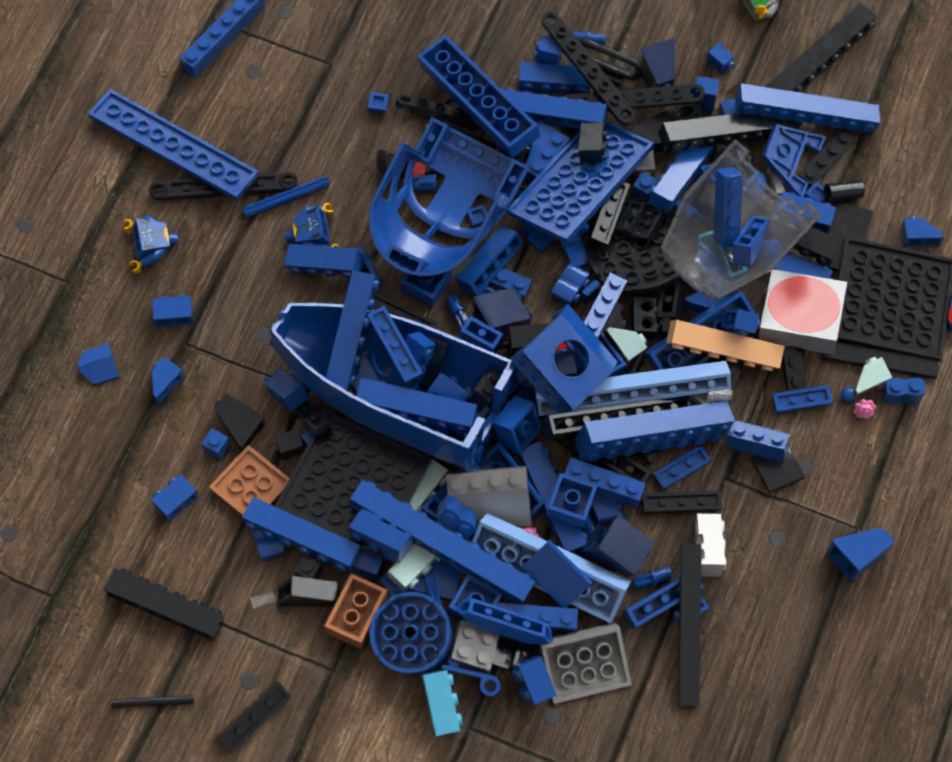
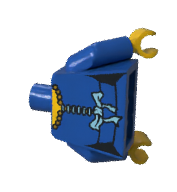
M325 203L323 207H305L292 219L293 230L285 232L287 242L295 241L299 245L329 247L328 245L331 242L326 217L333 216L334 211L330 210L332 205ZM333 244V245L331 246V247H339V248H340V246H339L338 244Z
M150 216L134 219L133 222L126 219L123 222L126 226L123 228L125 233H133L137 259H140L139 262L133 260L129 264L130 267L137 265V268L132 270L134 274H139L142 266L146 267L165 256L170 244H178V234L168 233L167 225L164 222H159Z

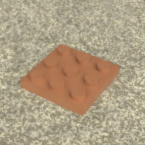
M248 445L209 486V490L243 516L253 497L273 505L281 496L290 478Z

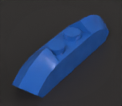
M473 598L464 599L455 608L464 619L478 628L529 644H545L553 641L551 629L546 622Z

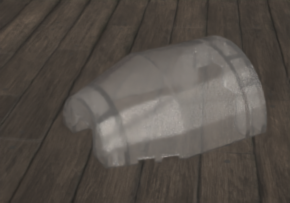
M736 139L684 194L661 246V253L671 268L692 288L713 300H718L769 273L822 216L809 202L803 208H800L790 198L785 201L758 177L760 172L746 161L750 151ZM735 167L743 175L740 233L752 216L770 219V224L758 257L751 267L734 264L733 246L722 248L713 239L716 169Z

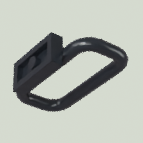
M588 39L579 40L583 46L630 64L635 68V74L627 72L626 68L594 56V61L614 85L620 87L624 78L630 81H637L641 78L642 65L636 59Z

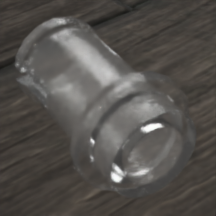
M711 387V389L707 390L706 397L712 403L715 401H731L733 392L732 389H715Z
M268 590L265 594L250 597L253 610L270 604L273 606L274 603H277L274 591L269 592Z

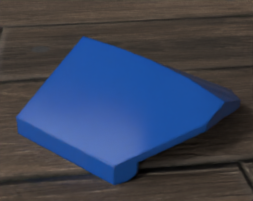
M109 343L83 351L78 361V366L81 374L94 386L119 378Z

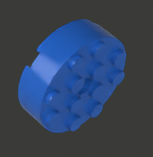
M404 592L390 597L377 609L371 621L370 641L374 653L387 667L403 675L418 676L433 671L445 661L453 644L454 631L448 613L437 601L422 593ZM414 628L416 630L415 636L411 639L407 638L408 631Z

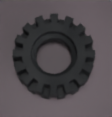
M699 103L680 105V107L676 106L675 110H672L670 114L671 122L705 118Z

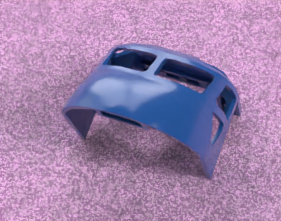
M431 117L416 149L401 142L372 199L369 212V227L377 250L388 263L408 274L432 276L453 269L470 256L480 241L506 213V209L514 200L530 167ZM409 161L405 173L404 186L397 193V185L401 172L405 164ZM416 162H420L445 176V180L427 208H423L418 203L413 192L412 175ZM392 180L389 197L386 200L382 195L386 186ZM482 194L494 200L481 227L473 229L460 227L478 195ZM404 200H406L409 208L416 216L432 226L425 235L418 234L406 225L397 211ZM438 230L456 237H474L467 244L460 246H446L430 240Z

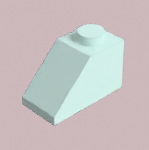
M611 327L605 330L627 361L647 348L645 345L647 340L642 333L638 335L635 331Z
M873 357L865 361L866 364L861 369L854 389V396L884 384L886 380L892 378L882 357L879 359Z

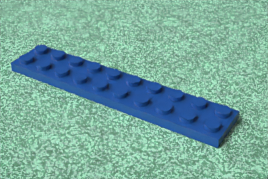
M109 89L88 112L90 119L236 201L259 175L258 170L112 89Z

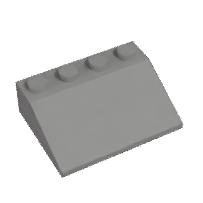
M526 466L446 474L448 495L456 498L462 506L470 508L476 513L478 517L477 528L487 513L516 527L532 525Z
M615 622L552 637L553 641L549 643L538 644L540 655L557 696L552 697L553 704L632 685L621 630Z

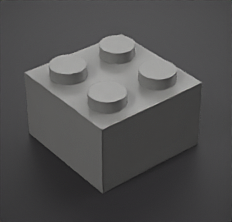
M462 620L456 626L448 660L458 662L459 668L487 674L492 665L499 634L478 628Z

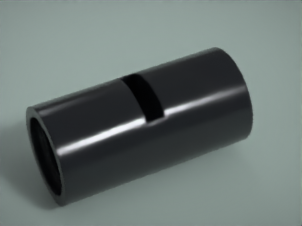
M861 180L828 183L824 185L823 195L827 202L860 199L865 195V186Z

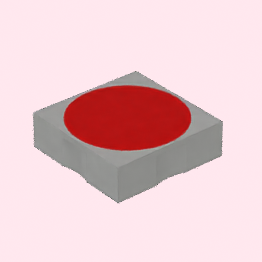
M772 269L758 340L834 355L847 282Z

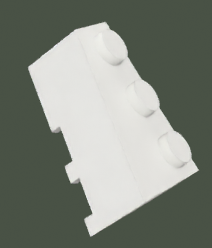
M697 514L695 519L696 544H702L701 576L721 577L723 570H726L725 539H723L725 523L721 521V514Z

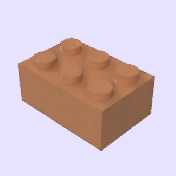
M351 574L324 626L325 633L362 649L370 634L371 621L375 612L388 598L387 589Z

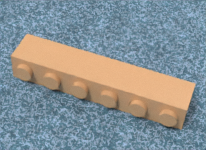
M672 320L670 322L666 343L672 344L674 349L683 350L684 347L690 349L691 353L701 354V352L708 353V357L716 359L722 356L726 357L728 362L737 363L738 360L744 362L745 366L755 367V365L762 366V370L773 372V369H780L785 347L680 320Z

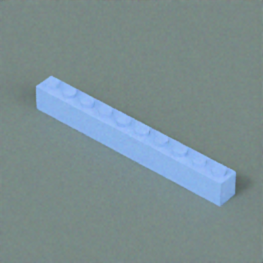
M720 361L607 377L575 410L570 412L731 389V374L727 362ZM534 388L538 415L557 414L537 389Z

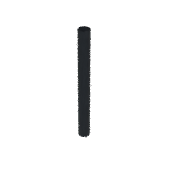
M194 695L112 699V708L194 703Z

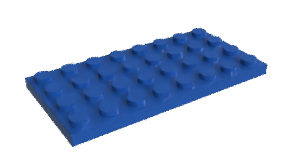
M606 121L604 130L608 132V141H604V144H606V155H603L602 163H580L578 151L579 131L506 209L507 215L568 244L654 149V143Z

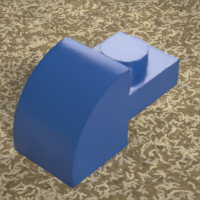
M445 485L435 495H432L421 508V512L427 514L434 522L438 520V504L448 495Z

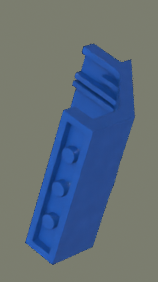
M568 304L552 316L554 320L539 335L511 357V361L557 414L575 410L613 372L618 363ZM563 341H573L587 358L585 370L576 377L562 374L555 365V350Z
M384 305L367 314L370 325L368 330L364 332L363 337L366 338L364 348L360 349L359 352L361 362L354 373L356 376L354 385L356 392L358 391L361 378L411 389L422 380L423 373ZM379 342H382L398 371L393 376L385 375L376 365L374 355Z

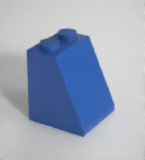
M877 528L835 538L832 540L826 554L851 582H854L884 558L895 542L887 531Z

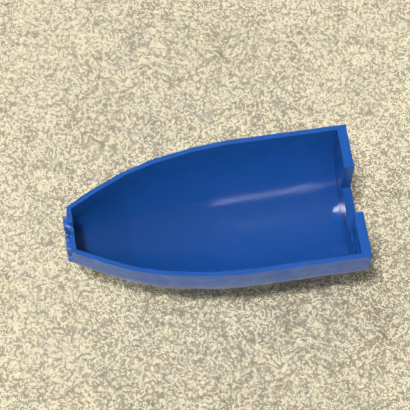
M289 303L285 310H281L278 317L280 321L273 323L270 327L271 339L269 345L275 349L285 364L303 384L325 403L355 422L381 435L464 470L472 471L474 466L479 464L496 434L493 421L506 407L509 394H511L517 366L510 359L427 325L390 314L404 341L408 334L420 332L428 339L432 336L448 343L439 374L443 373L448 377L452 374L460 380L459 385L463 388L468 386L472 389L478 378L489 367L501 375L494 388L493 398L489 406L491 412L486 421L481 417H477L464 442H460L452 438V431L443 433L437 431L435 427L429 426L427 428L393 414L349 393L326 378L343 304ZM379 342L375 349V362L382 373L390 376L394 363L382 342Z

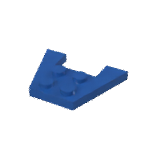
M775 125L763 151L762 159L792 193L804 197L808 182L795 175V170L804 146L814 153H819L826 136Z

